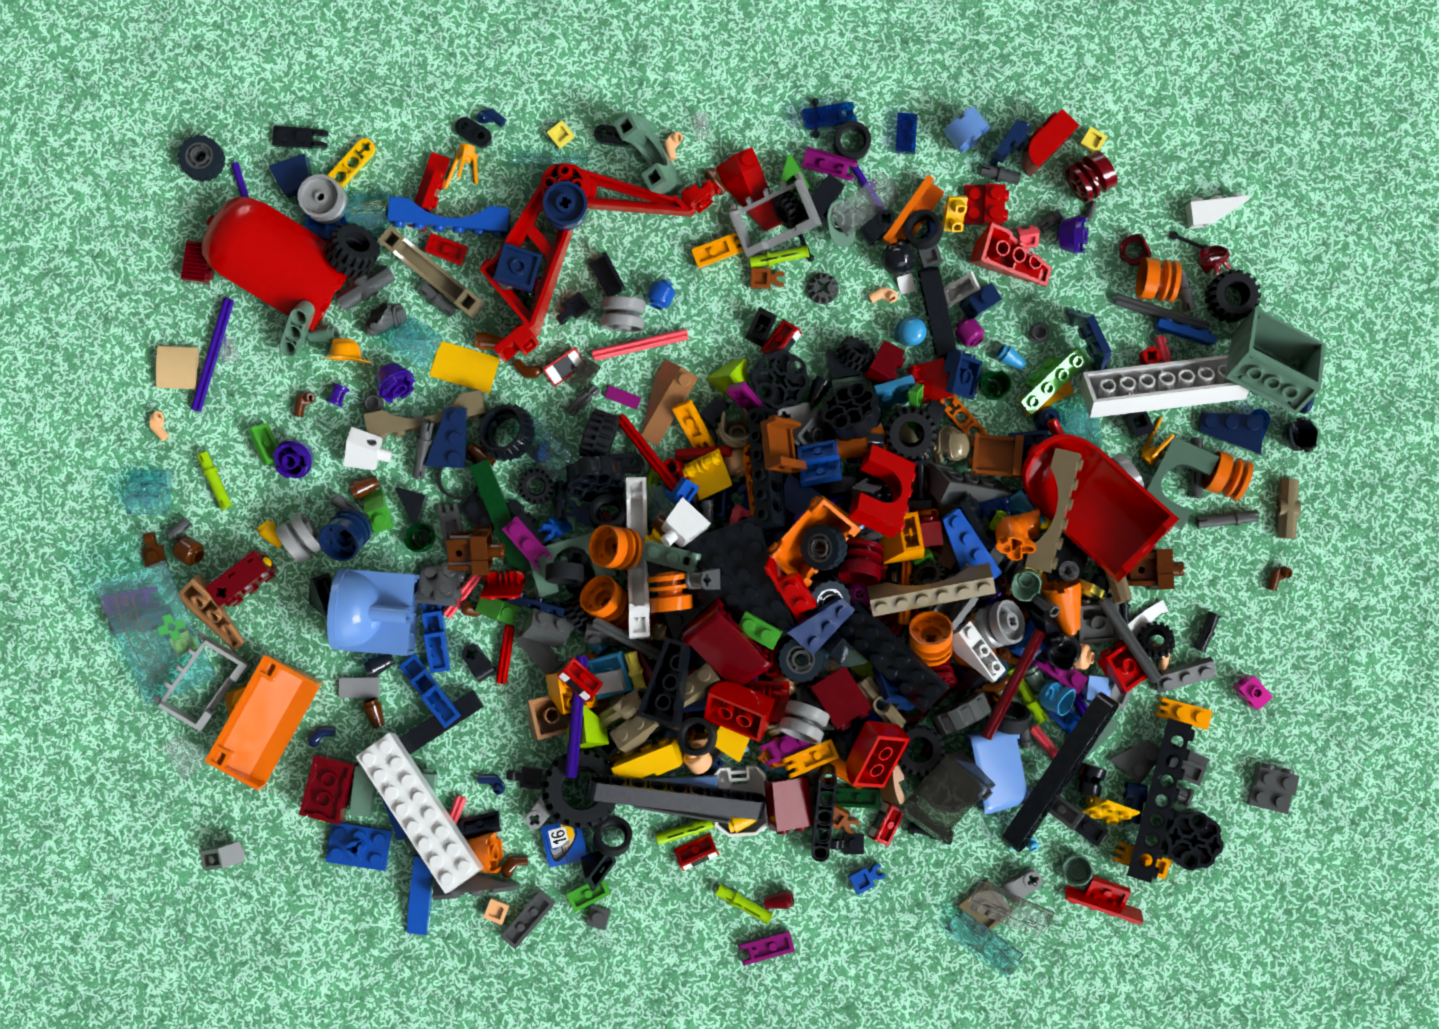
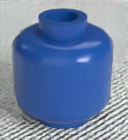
M665 279L654 281L646 296L649 301L648 304L657 310L668 308L675 296V290L671 287L672 283Z

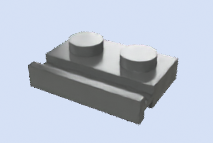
M1171 743V744H1172L1174 747H1176V748H1179V747H1180V746H1177V745ZM1190 751L1188 761L1183 760L1181 767L1185 769L1183 780L1200 786L1210 759ZM1170 755L1166 758V764L1169 767H1175L1178 764V758Z

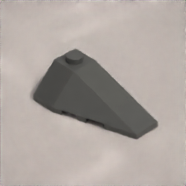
M930 462V493L936 498V502L943 506H947V504L959 505L962 497L968 493H971L972 497L976 498L978 502L1010 497L1012 495V492L1003 483L982 476L978 479L966 471L960 474L952 471L953 467Z
M478 872L457 888L445 894L434 878L433 900L460 898V895L468 892L470 895L476 896L485 893V890H489V893L518 890L520 884L516 881Z

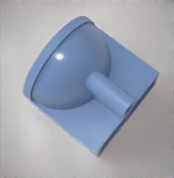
M340 569L336 576L333 577L328 603L327 639L331 649L404 656L415 654L419 603H416L415 598L420 575Z

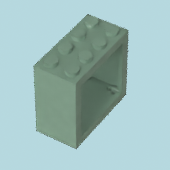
M1255 307L1232 334L1225 378L1296 415L1321 390L1326 344Z

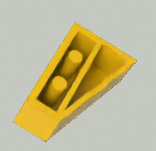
M665 737L652 745L651 743H646L629 754L622 752L621 757L611 769L614 776L644 779L643 777L652 774L658 776L680 767L683 763V752L677 744L676 737L672 739Z

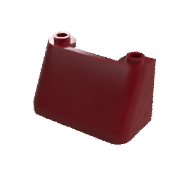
M717 597L682 628L681 639L687 646H692L724 679L723 682H734L744 686L773 665V654L767 648L762 651V646L760 644L757 645L731 618L729 612L726 613L722 608L724 604Z

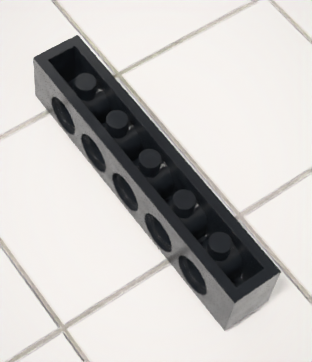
M762 405L747 410L756 527L771 531L787 527L783 472L765 469L760 422L767 420L769 416L778 415V410Z

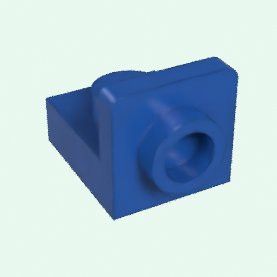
M682 476L672 492L668 489H665L664 492L669 496L668 500L677 505L682 497L687 502H690L700 487Z

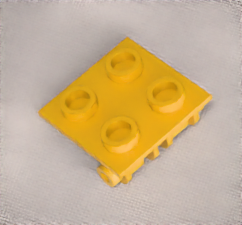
M719 449L685 464V469L682 470L685 477L689 476L690 481L700 487L697 491L699 501L733 486Z
M1094 796L1086 798L1088 808L1082 810L1083 813L1090 815L1091 818L1102 819L1112 825L1140 814L1137 810Z

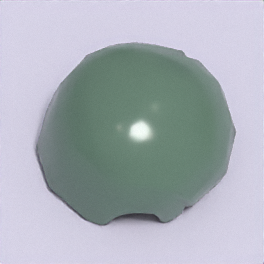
M1020 569L1011 578L1010 590L1018 600L1031 601L1036 594L1040 593L1042 580L1034 570Z
M1072 855L1063 862V876L1071 885L1082 886L1092 879L1093 866L1085 856Z

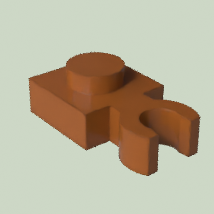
M751 268L750 289L770 290V284H774L779 288L784 287V283L778 282L777 277H784L785 273L778 271L775 274H771V269Z
M835 803L832 827L839 830L843 826L847 833L853 834L854 829L849 825L855 824L859 826V820L856 817H849V811Z

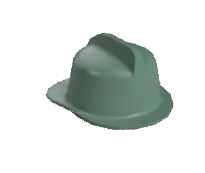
M845 200L834 201L824 215V225L829 231L830 238L837 246L843 248L849 247L855 239L854 212L851 210V205Z

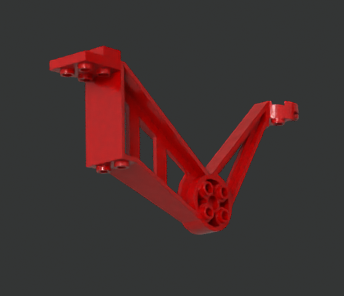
M560 162L550 166L543 173L539 186L504 241L521 247L528 236L548 259L541 281L536 277L532 291L536 296L531 311L525 307L511 289L503 290L496 281L492 280L501 248L493 259L485 260L481 265L482 267L479 268L485 279L523 323L522 325L515 326L511 330V334L506 338L502 337L495 343L496 346L493 348L495 352L506 363L519 351L526 356L540 345L536 337L540 335L573 230H558L552 246L534 225L541 210L544 211L543 197L546 190L552 184L560 181H570L577 184L587 197V209L692 217L695 211L701 213L714 202L712 200L713 196L720 194L721 188L715 182L707 180L702 184L701 189L696 184L692 187H686L681 192L683 197L680 200L676 195L671 197L665 194H658L639 186L580 169L572 163ZM597 186L648 202L596 198ZM564 204L563 208H568V205Z

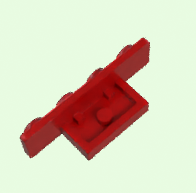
M434 152L430 155L414 201L417 206L429 213H432L433 209L437 208L439 202L438 194L444 188L446 181L444 177L450 163V158Z
M772 555L768 556L764 566L765 573L772 579L776 591L782 595L786 607L791 609L795 621L799 623L803 617H809L807 610L815 608L817 602L798 571L784 576Z
M1092 876L1085 890L1069 885L1064 887L1065 899L1073 904H1080L1091 910H1098L1112 917L1116 916L1125 919L1130 923L1140 925L1143 923L1142 910L1126 905L1131 894L1129 887L1096 876Z

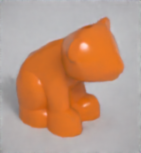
M1034 509L1031 512L1003 517L995 528L996 549L1014 561L1021 560L1024 553H1034L1036 545L1030 539H1037L1040 535V510Z

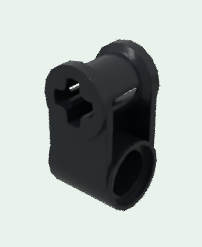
M882 210L857 232L869 246H872L876 240L878 241L890 229L895 221V216L890 210ZM882 217H883V218L888 217V218H889L888 223H887V222L882 223V222H881Z
M471 644L463 649L462 657L479 683L497 672L478 645ZM469 648L471 651L476 650L475 659L474 657H468Z

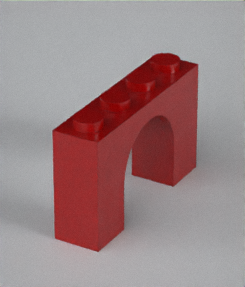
M872 444L864 453L860 470L884 481L892 492L893 501L886 503L860 493L852 502L848 519L890 538H893L898 532H902L905 526L904 516L909 509L907 502L913 491L911 484L916 477L914 472L916 464Z

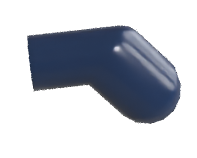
M494 109L482 110L476 116L479 123L495 122L500 127H503L507 122V119Z

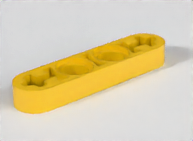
M368 138L360 139L327 176L335 180V175L343 172L345 179L337 183L344 188L374 155L376 148L373 142ZM364 144L366 146L369 145L370 150L368 152L366 150L363 151L362 146ZM357 151L359 152V154L362 152L361 155L364 157L363 159H361L356 154ZM351 158L358 159L356 167L348 166V161Z

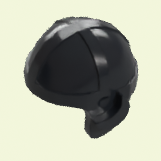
M897 239V242L887 245L881 255V264L888 273L904 276L913 268L916 257L910 248L909 241Z
M1305 416L1296 418L1297 421L1290 422L1285 426L1282 440L1288 448L1293 451H1314L1313 448L1317 447L1318 430L1311 419H1306Z
M1061 634L1057 635V637H1052L1045 649L1049 662L1056 668L1065 671L1073 670L1076 667L1075 663L1082 652L1081 645L1076 638Z

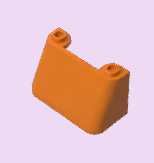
M815 496L809 503L810 507L778 542H773L768 548V552H770L768 556L772 555L779 568L786 574L798 571L807 588L812 584L810 579L814 573L817 574L819 571L809 567L807 562L804 561L803 555H801L800 545L805 532L813 526L829 524L838 527L843 532L847 541L849 534L855 537L861 530L859 523L848 519L849 513L824 496Z

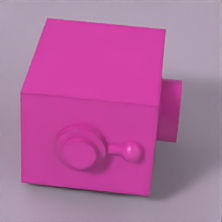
M1247 674L1240 678L1239 682L1232 687L1250 709L1259 710L1273 698L1255 675Z

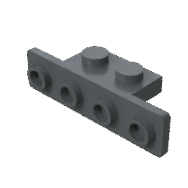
M966 563L960 572L973 565ZM974 597L937 604L930 611L940 612L947 616L952 622L953 630H956L979 598Z

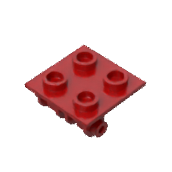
M944 357L906 368L908 376H913L915 384H924L923 405L929 403L931 399L937 401L954 396V394L946 392L949 374L944 372Z
M502 570L499 571V577L498 571H490L488 575H483L486 583L480 598H486L487 600L506 598L511 600L520 597L526 582L524 572H520V570H510L508 572V570H505V579H503Z
M751 680L749 682V689L775 699L770 722H781L783 717H789L784 712L789 700V681Z

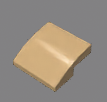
M159 345L156 355V388L196 389L198 385L197 368L199 367L198 347Z

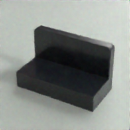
M605 251L602 253L603 257L591 262L590 266L607 297H610L626 289Z

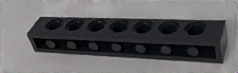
M1170 718L1167 720L1127 876L1149 883L1152 882V879H1157L1159 868L1156 867L1157 859L1162 860L1165 849L1161 847L1162 840H1167L1170 828L1166 827L1168 819L1172 820L1175 808H1171L1173 800L1177 801L1180 789L1176 788L1178 780H1183L1185 769L1181 767L1183 760L1188 761L1190 749H1186L1188 741L1193 742L1196 731L1192 729L1191 724ZM1174 736H1180L1183 739L1181 747L1176 748L1171 744V739ZM1170 755L1176 756L1178 758L1177 766L1169 767L1166 764V758ZM1170 775L1173 778V784L1169 787L1163 786L1161 777ZM1162 794L1168 798L1167 805L1159 806L1156 803L1158 795ZM1154 814L1160 815L1163 819L1162 824L1159 826L1153 825L1150 820L1151 816ZM1148 834H1154L1157 837L1158 842L1155 845L1151 846L1146 843L1145 837ZM1143 854H1149L1152 857L1150 865L1141 863L1140 857Z

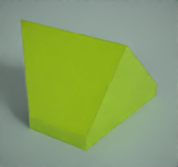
M748 359L731 360L705 379L728 398L732 399L726 390L729 385L745 381L747 384Z
M584 705L580 749L608 745L607 726L604 727L600 723V718ZM569 724L568 728L566 729V732H567V741H568V738H569V727H570V724Z

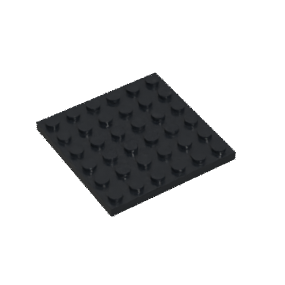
M756 515L696 537L684 547L674 545L675 547L701 554V558L696 566L698 570L720 568L721 589L717 590L682 589L684 594H692L694 608L664 612L674 640L683 642L681 639L682 628L717 597L724 604L722 608L726 613L729 612L731 614V618L738 625L746 611L782 630L780 638L789 635L784 629L796 625L791 609L786 607L784 598L776 591L774 582L765 573L764 566L770 552H768L769 546L762 528L756 527ZM686 557L684 564L689 565L690 558ZM646 561L651 577L664 572L679 571L687 573L679 569ZM681 579L682 584H685V579ZM690 646L688 670L707 663Z

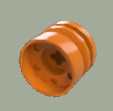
M1144 257L1137 271L1135 288L1137 298L1152 300L1156 295L1158 301H1175L1181 284L1182 267L1180 261L1173 260L1170 262V260L1165 259L1161 264L1158 258Z
M1219 450L1214 454L1219 456V460L1210 477L1205 476V480L1202 481V487L1204 490L1215 494L1222 490L1223 497H1230L1231 500L1238 501L1242 498L1250 484L1254 469L1253 463L1248 460L1244 461L1242 458H1237L1234 461L1233 455Z
M604 524L596 528L590 537L589 555L596 566L629 570L633 569L642 557L643 543L640 534L635 529Z
M673 571L647 577V583L657 582V587L648 588V591L658 592L657 597L649 599L651 613L694 608L692 594H684L682 592V589L687 588L686 584L681 582V579H685L686 573Z
M597 576L591 579L582 589L579 598L580 606L594 619L599 617L616 627L628 619V593L610 576Z
M925 611L917 614L909 625L910 649L928 666H938L945 663L951 657L953 651L952 622L947 616L936 611Z

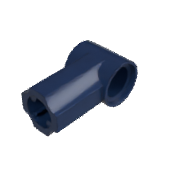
M1125 782L1124 787L1126 789L1123 792L1124 806L1137 810L1140 814L1123 821L1140 824L1143 803L1146 802L1148 796V787L1145 784Z

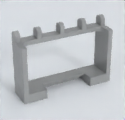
M800 172L796 173L797 180L794 181L795 183L787 186L785 180L780 181L782 189L770 194L769 190L765 188L763 189L764 198L753 203L752 198L749 196L746 198L747 206L739 210L736 204L730 206L732 211L729 212L746 257L755 256L822 224ZM797 187L809 219L777 236L753 245L740 214Z
M199 632L197 637L203 640L196 650L191 647L187 648L186 651L192 655L184 667L178 663L175 665V668L180 671L179 675L173 683L165 680L163 685L169 689L162 698L154 695L152 700L159 703L158 707L201 732L211 718L217 704L232 683L238 680L248 666V661ZM207 645L235 662L236 665L196 719L166 700L202 649Z

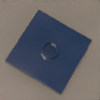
M503 242L492 280L531 293L542 255Z

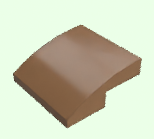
M898 763L885 787L880 788V794L885 801L902 804L906 801V798L898 782L904 780L905 777Z

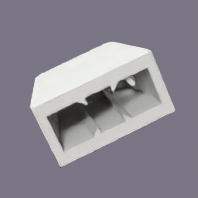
M351 427L346 441L344 466L375 470L379 460L390 463L393 451L381 449L383 440L381 437Z
M682 497L661 527L662 531L665 532L661 537V542L667 547H670L674 542L679 547H684L694 538L705 533L711 523Z

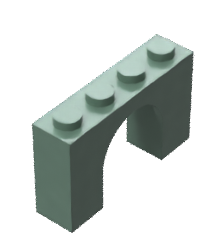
M627 112L613 122L621 139L633 144L646 159L650 168L641 173L650 191L671 196L684 187L647 119Z
M1174 436L1173 440L1164 447L1163 450L1166 453L1163 459L1159 457L1154 467L1157 471L1154 476H1149L1145 486L1148 487L1147 491L1179 518L1173 527L1183 530L1192 511L1170 501L1164 495L1161 487L1162 479L1168 471L1176 467H1187L1210 477L1219 460V456Z
M595 528L589 529V534L582 536L580 532L569 535L570 539L562 541L561 538L551 540L550 545L544 547L553 557L548 559L543 554L536 560L541 567L538 570L530 562L539 597L561 592L559 584L545 581L546 565L556 562L560 553L569 548H580L589 555V541ZM592 562L596 577L601 575L618 576L615 568L596 566Z
M361 764L355 766L349 815L370 817L374 813L377 789ZM421 768V773L436 794L438 773L433 772L431 768Z

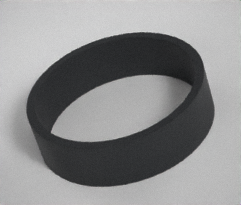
M466 457V460L476 464L472 459ZM439 467L437 483L440 490L448 497L458 500L467 499L479 490L476 485L474 490L466 496L455 497L448 494L441 483V473L444 467Z

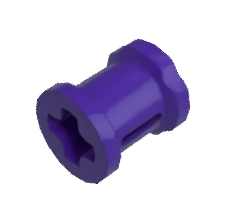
M333 382L332 392L325 401L342 408L344 397L350 389Z

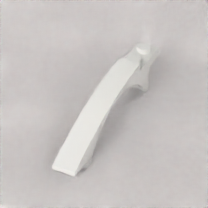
M626 477L627 528L635 529L640 534L643 543L642 557L639 563L633 569L628 570L629 639L650 638L648 566L646 560H642L646 547L644 538L647 536L646 477Z

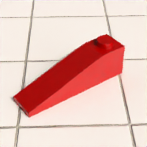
M753 147L734 154L716 167L722 184L743 207L747 206V197L750 196L754 203L765 197L763 189L767 188L770 192ZM773 199L747 211L764 232L782 225V222L780 223L779 218L775 215L776 212L773 211Z
M992 222L989 223L976 241L969 262L981 268L1047 287L1052 271L1051 266L1025 247L1026 244L1016 239L1009 229Z

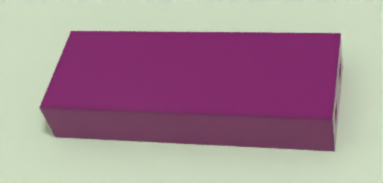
M610 385L605 394V398L637 410L641 401V397Z

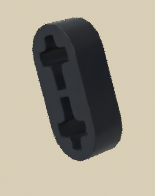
M599 125L594 130V137L600 144L616 147H626L630 144L624 140L620 142L619 138L614 137V135L620 136L615 126ZM605 130L606 134L611 136H604V139H601L598 133Z

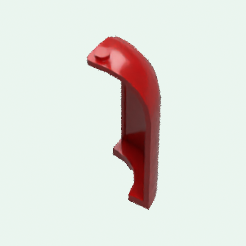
M236 197L228 200L215 216L211 215L206 222L208 228L201 241V251L208 265L221 276L287 316L290 315L299 302L309 301L315 308L309 328L311 331H314L322 321L332 303L331 299L335 292L340 290L350 276H345L342 272L336 271L335 267H331L330 261L326 260L324 250L327 241L266 203L254 198Z
M1071 434L1054 435L1041 442L1038 446L1034 444L1027 451L1029 455L1024 462L1021 472L1022 483L1030 501L1051 522L1054 519L1058 503V488L1055 476L1050 468L1055 448L1082 455L1081 459H1084L1081 471H1077L1076 479H1079L1076 491L1073 490L1071 498L1074 499L1071 511L1067 510L1066 514L1068 525L1066 530H1062V532L1118 583L1136 567L1143 557L1150 553L1156 546L1155 544L1178 522L1179 518L1099 447L1088 440Z

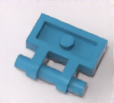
M912 375L874 386V391L882 408L888 409L894 404L907 403L908 390L915 385V380Z

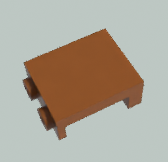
M771 415L767 420L761 421L765 469L789 474L806 470V461L796 459L793 429L801 427V422L793 421L792 418H780V415Z
M975 432L974 437H970V449H973L972 457H968V468H971V474L1019 478L1022 468L1024 436L1008 437Z

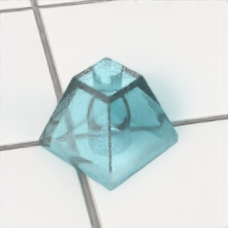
M412 316L397 328L387 346L425 370L446 337Z
M1087 408L1068 409L1059 412L1061 417L1060 424L1065 434L1084 438L1095 446L1103 448L1100 417L1090 418Z

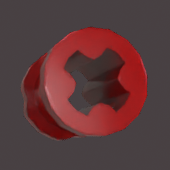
M1148 347L1139 354L1141 365L1156 364L1161 359V353L1156 347ZM1148 354L1152 355L1150 361L1147 359L1149 356Z

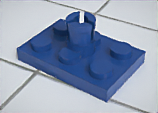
M343 822L338 825L332 823L326 862L386 871L393 830Z

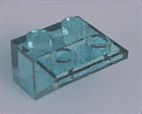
M383 190L351 192L345 211L347 223L351 225L353 223L358 224V226H363L372 233H384L391 225L388 222L389 196H391V192Z
M132 470L121 495L126 513L167 514L172 503V470Z

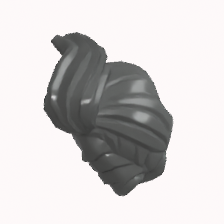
M383 302L379 308L372 309L370 318L364 326L365 332L369 336H377L387 333L392 327L395 329L403 328L408 322L404 307L400 303H394L390 307L388 303Z

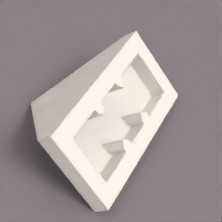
M973 271L944 287L945 298L949 307L981 289Z

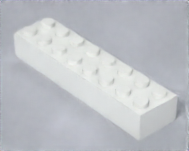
M1229 355L1083 372L1079 387L1090 418L1243 400L1247 398L1249 390L1225 378Z
M388 733L355 756L445 894L451 892L484 868L396 733Z

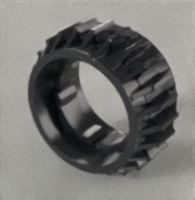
M508 403L495 406L484 415L479 425L478 438H480L479 444L482 445V450L490 457L502 460L503 462L506 460L512 461L515 458L518 459V457L524 455L533 443L534 430L536 429L533 426L534 420L531 419V415L517 404L512 405ZM509 418L516 419L520 425L517 436L510 444L503 447L498 446L494 440L498 426Z

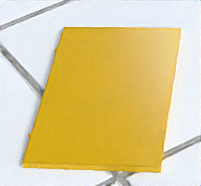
M440 341L429 376L490 394L500 358Z

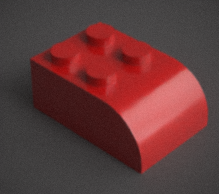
M1063 109L1058 113L1054 111L1047 118L1046 122L1042 126L1040 125L1029 138L1030 143L1024 150L1021 158L1023 170L1029 177L1079 127V124Z
M720 682L712 686L708 692L704 719L760 742L769 726L775 699L734 682Z
M866 721L846 762V773L852 786L885 787L910 740L898 724Z

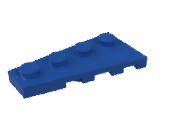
M956 507L940 519L959 570L966 563L973 566L989 563L994 579L1002 574L959 508Z

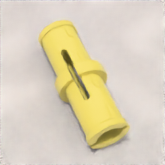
M637 651L625 653L624 656L629 669L628 675L632 679L634 689L637 687L647 689L643 676L644 669L641 668Z

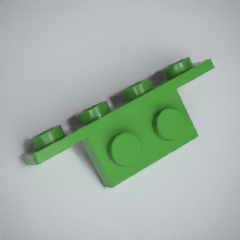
M1075 347L1062 360L1051 356L1044 360L1042 365L1028 376V379L1023 383L1031 390L1020 399V403L1029 414H1033L1087 363L1088 360L1082 351Z

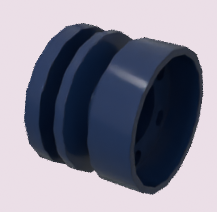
M343 509L338 511L322 528L318 538L319 544L323 552L330 558L337 561H348L371 538L372 528L367 517L361 512L354 509Z

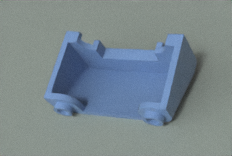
M984 728L964 732L966 742H968L969 747H972L969 748V753H971L978 787L977 795L981 798L978 801L979 811L984 815L1022 805L1031 793L1030 787L1026 786L1017 739H1020V734L1009 735L997 730L993 739L988 740L981 736Z

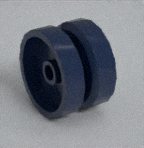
M560 181L552 184L546 190L543 197V209L547 221L554 228L561 231H570L578 228L584 222L587 215V197L584 191L577 184L570 181ZM563 205H568V208H563Z

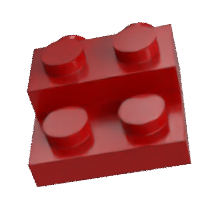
M1006 184L964 185V195L968 197L963 225L988 226L992 222L1002 226L1004 221L1008 220V209H1005V202L1009 200V190H1006Z
M1120 639L1113 643V649L1107 648L1100 652L1101 657L1097 659V662L1105 676L1112 677L1120 693L1124 694L1148 677L1123 639Z

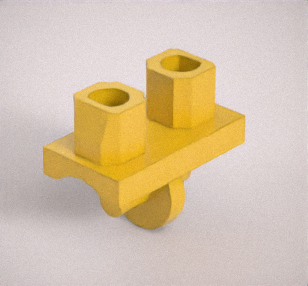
M947 195L946 205L943 206V231H963V221L968 200L966 195Z

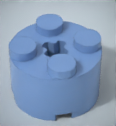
M974 106L963 112L964 115L953 120L944 131L948 140L961 154L969 147L972 149L980 142L978 138L981 135H986L992 129Z

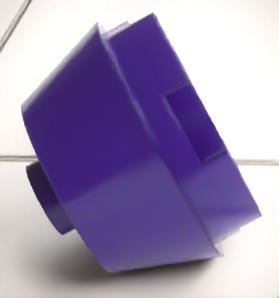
M1077 215L1062 220L1061 226L1057 230V240H1059L1060 249L1075 255L1086 252L1083 244H1088L1089 227H1085L1088 217Z
M398 363L386 365L379 370L375 377L379 396L389 403H393V399L398 397L404 399L414 390L412 385L416 382L413 373Z
M284 441L277 446L273 454L276 463L275 469L285 478H301L307 475L314 458L310 446L302 441Z

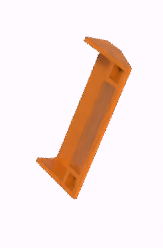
M264 654L204 762L257 791L264 788L323 682L304 671Z

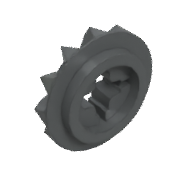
M818 273L812 276L808 282V295L818 304H828L837 297L839 284L835 277L829 273ZM829 282L827 286L828 293L822 291L817 294L820 288L819 283L825 285Z

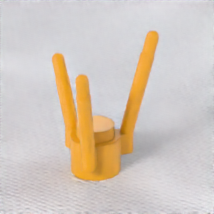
M464 143L460 144L459 151L456 152V157L447 176L444 189L448 188L459 161L457 178L461 177L464 163L470 164L473 161L474 184H478V154L475 153L474 146Z
M1162 417L1158 418L1154 426L1155 431L1150 433L1145 445L1140 450L1142 452L1140 458L1150 466L1156 464L1159 457L1163 459L1166 451L1162 454L1160 451L1174 437V434H1171L1158 448L1153 445L1149 448L1160 426Z

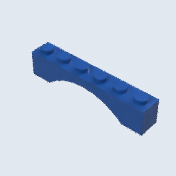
M389 196L388 222L396 228H405V225H409L417 230H424L425 227L433 228V231L438 232L451 229L453 233L464 234V231H472L474 235L482 236L484 233H492L494 237H504V234L509 235L511 211L510 208L489 206L471 216L446 218L425 211L410 198Z

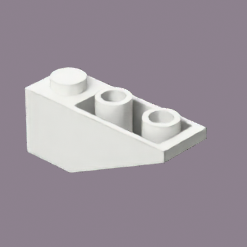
M1242 193L1230 195L1229 198H1223V196L1219 195L1211 197L1210 200H1203V198L1192 199L1185 206L1188 229L1204 228L1212 225L1247 202L1250 196H1242Z
M971 621L953 630L952 646L954 652L989 681L995 682L1006 671Z

